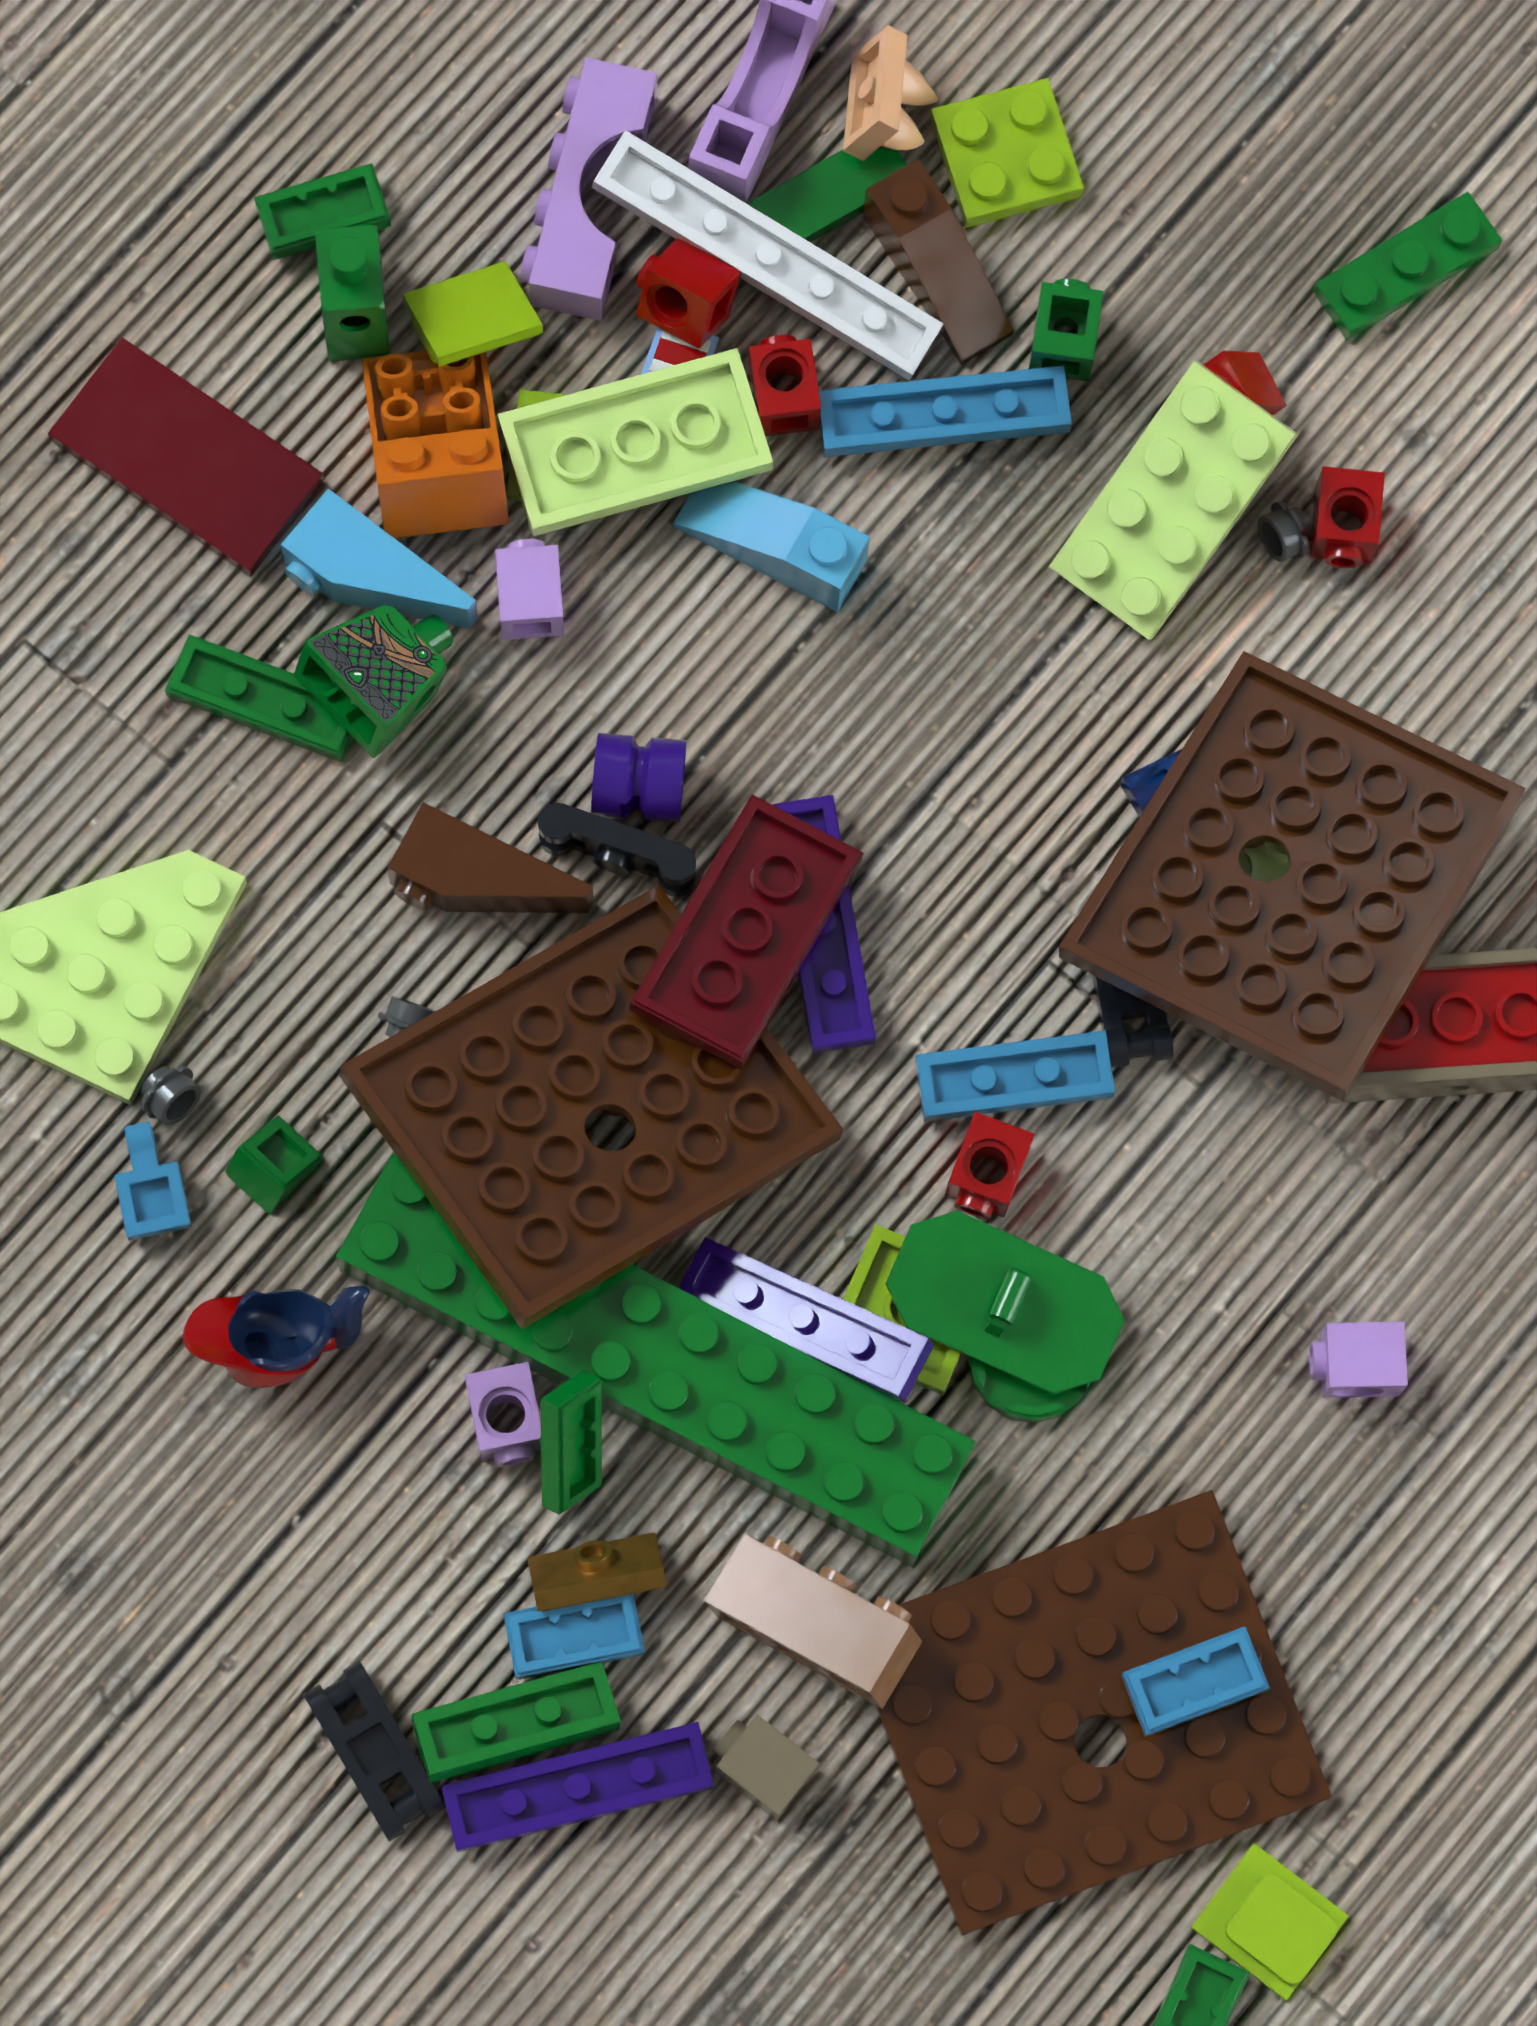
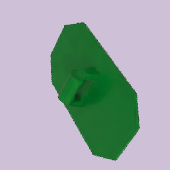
M957 1210L910 1225L885 1283L907 1329L1052 1394L1100 1380L1125 1321L1104 1276Z

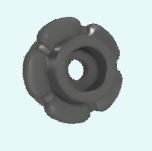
M1283 502L1273 503L1271 505V512L1261 516L1257 523L1258 533L1265 549L1279 562H1283L1291 557L1297 559L1306 556L1309 551V541L1313 538V528L1309 518L1299 507L1288 509L1287 505Z
M392 996L386 1013L379 1012L378 1018L389 1023L385 1035L391 1037L434 1013L435 1010Z
M164 1066L154 1071L146 1079L141 1091L144 1096L141 1108L147 1113L149 1118H158L164 1125H173L184 1119L194 1109L200 1099L201 1089L192 1080V1070L186 1066H181L177 1070Z

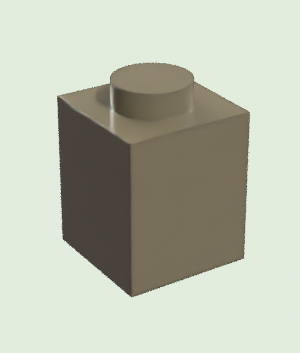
M756 1714L748 1726L736 1720L713 1750L722 1757L716 1765L715 1773L776 1821L780 1819L812 1778L820 1764L758 1714Z

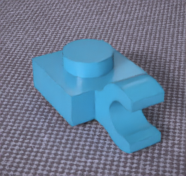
M149 1121L125 1126V1136L133 1171L115 1174L114 1178L127 1239L130 1241L191 1228L192 1224L178 1161L159 1165L153 1128L150 1126Z

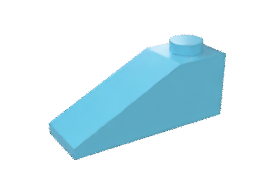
M735 481L690 493L673 523V527L836 612L841 608L868 557L870 536L814 507Z
M329 488L281 543L284 564L287 566L284 570L285 574L295 585L310 595H314L319 590L334 602L369 609L388 605L394 607L401 615L424 619L433 614L440 617L446 624L469 629L478 620L476 600Z

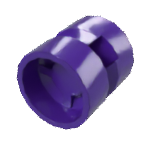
M598 733L593 772L591 813L601 816L626 818L634 808L640 809L644 819L680 822L687 740L652 737L645 746H638L635 738L630 735Z

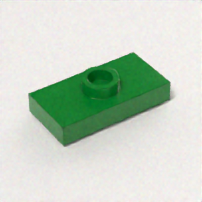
M372 163L254 197L255 206L272 260L316 248L315 231L319 229L377 225L378 230L391 226L390 216Z
M585 1370L541 1398L542 1507L558 1515L602 1485L601 1378Z
M1189 1944L1152 2026H1227L1251 1972Z

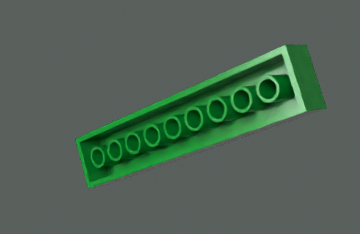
M394 1151L336 1255L340 1272L518 1364L529 1362L530 1370L559 1385H562L583 1370L601 1378V1405L603 1408L911 1567L914 1566L976 1443L975 1440L633 1264L526 1328L521 1329Z

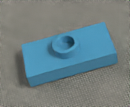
M634 1594L544 1612H538L537 1607L503 1613L516 1680L571 1670L601 1661L606 1663L645 1655Z
M1245 1626L1121 1674L1145 1737L1260 1694L1270 1688Z

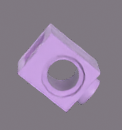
M521 539L509 543L507 548L495 549L502 640L564 636L558 545L545 546V543L538 539Z
M1405 1322L1326 1323L1319 1334V1341L1310 1342L1309 1347L1311 1380H1321L1322 1398L1399 1397L1408 1386Z
M529 1362L464 1375L481 1461L495 1459L496 1467H507L533 1460V1450L541 1449V1421ZM502 1403L515 1404L525 1414L522 1425L510 1433H501L494 1430L487 1421L491 1410Z

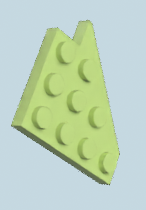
M186 850L0 912V1043L132 1105L247 884L246 877L190 850Z

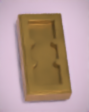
M655 1532L611 1541L592 1540L582 1543L576 1548L527 1557L538 1612L660 1589L667 1586Z

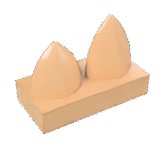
M889 25L884 27L852 55L843 151L862 161L880 146L892 150H911L923 145L924 139L918 127L906 111L901 108V104L921 106L938 101V97L928 81L905 59L908 35Z

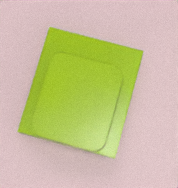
M506 261L402 293L403 303L412 317V326L430 359L438 364L439 367L543 334V324Z
M1253 1843L1190 1928L1242 1969L1251 1972L1250 1975L1277 1996L1287 2001L1334 1939L1349 1915Z

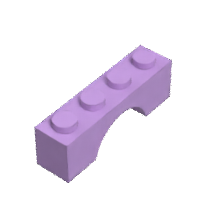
M759 0L755 20L737 69L718 103L712 104L690 153V170L741 201L748 202L837 0Z
M585 57L580 78L569 77L562 113L570 114L566 134L556 132L553 138L548 169L556 170L552 190L541 189L534 225L541 226L542 231L538 247L527 245L520 273V282L529 283V300L532 306L602 321L616 266L615 241L604 235L593 225L584 211L581 200L590 179L602 168L625 130L646 142L657 99L656 72Z

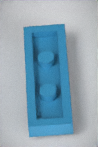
M1106 1030L917 1054L915 1057L924 1122L973 1116L974 1112L991 1114L1113 1098L1115 1094Z

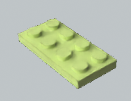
M738 348L497 414L499 428L533 537L773 470V459Z
M1193 361L1049 567L1148 640L1153 639L1299 434L1201 363Z

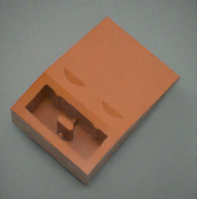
M427 351L394 353L385 356L362 358L383 530L393 538H402L509 524L503 465L486 352L440 367L430 359Z

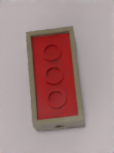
M1537 948L1431 955L1345 1102L1325 1093L1326 1104L1537 1090Z

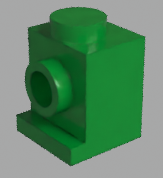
M1059 279L1054 283L1042 282L1028 369L1064 365L1066 379L1089 382L1095 356L1103 290L1090 289L1087 283L1076 279ZM1059 326H1069L1076 334L1054 330Z

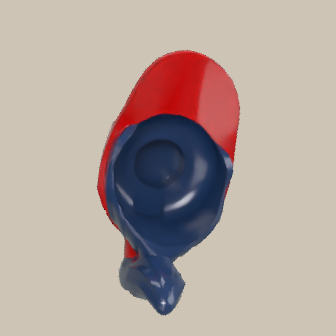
M365 1286L344 1288L337 1295L331 1306L299 1289L277 1290L269 1293L251 1291L241 1296L210 1299L200 1304L190 1314L183 1330V1343L186 1349L196 1357L216 1365L225 1366L230 1376L243 1386L269 1388L294 1381L308 1371L319 1360L322 1352L345 1349L356 1341L362 1325V1309L370 1291Z

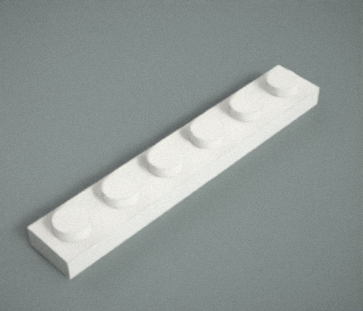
M626 130L593 181L592 188L675 239L679 238L740 270V278L909 381L943 326V323Z

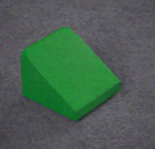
M278 1115L237 1148L226 1168V1174L264 1211L272 1213L307 1179L325 1157Z

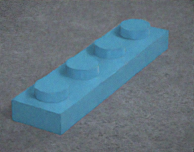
M1064 365L819 390L821 403L820 429L824 457L1068 433L1072 426Z

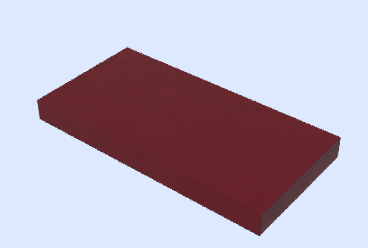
M123 337L48 432L50 441L250 577H252L325 481L324 474Z
M751 794L633 996L629 1010L742 1070L859 867L864 853Z

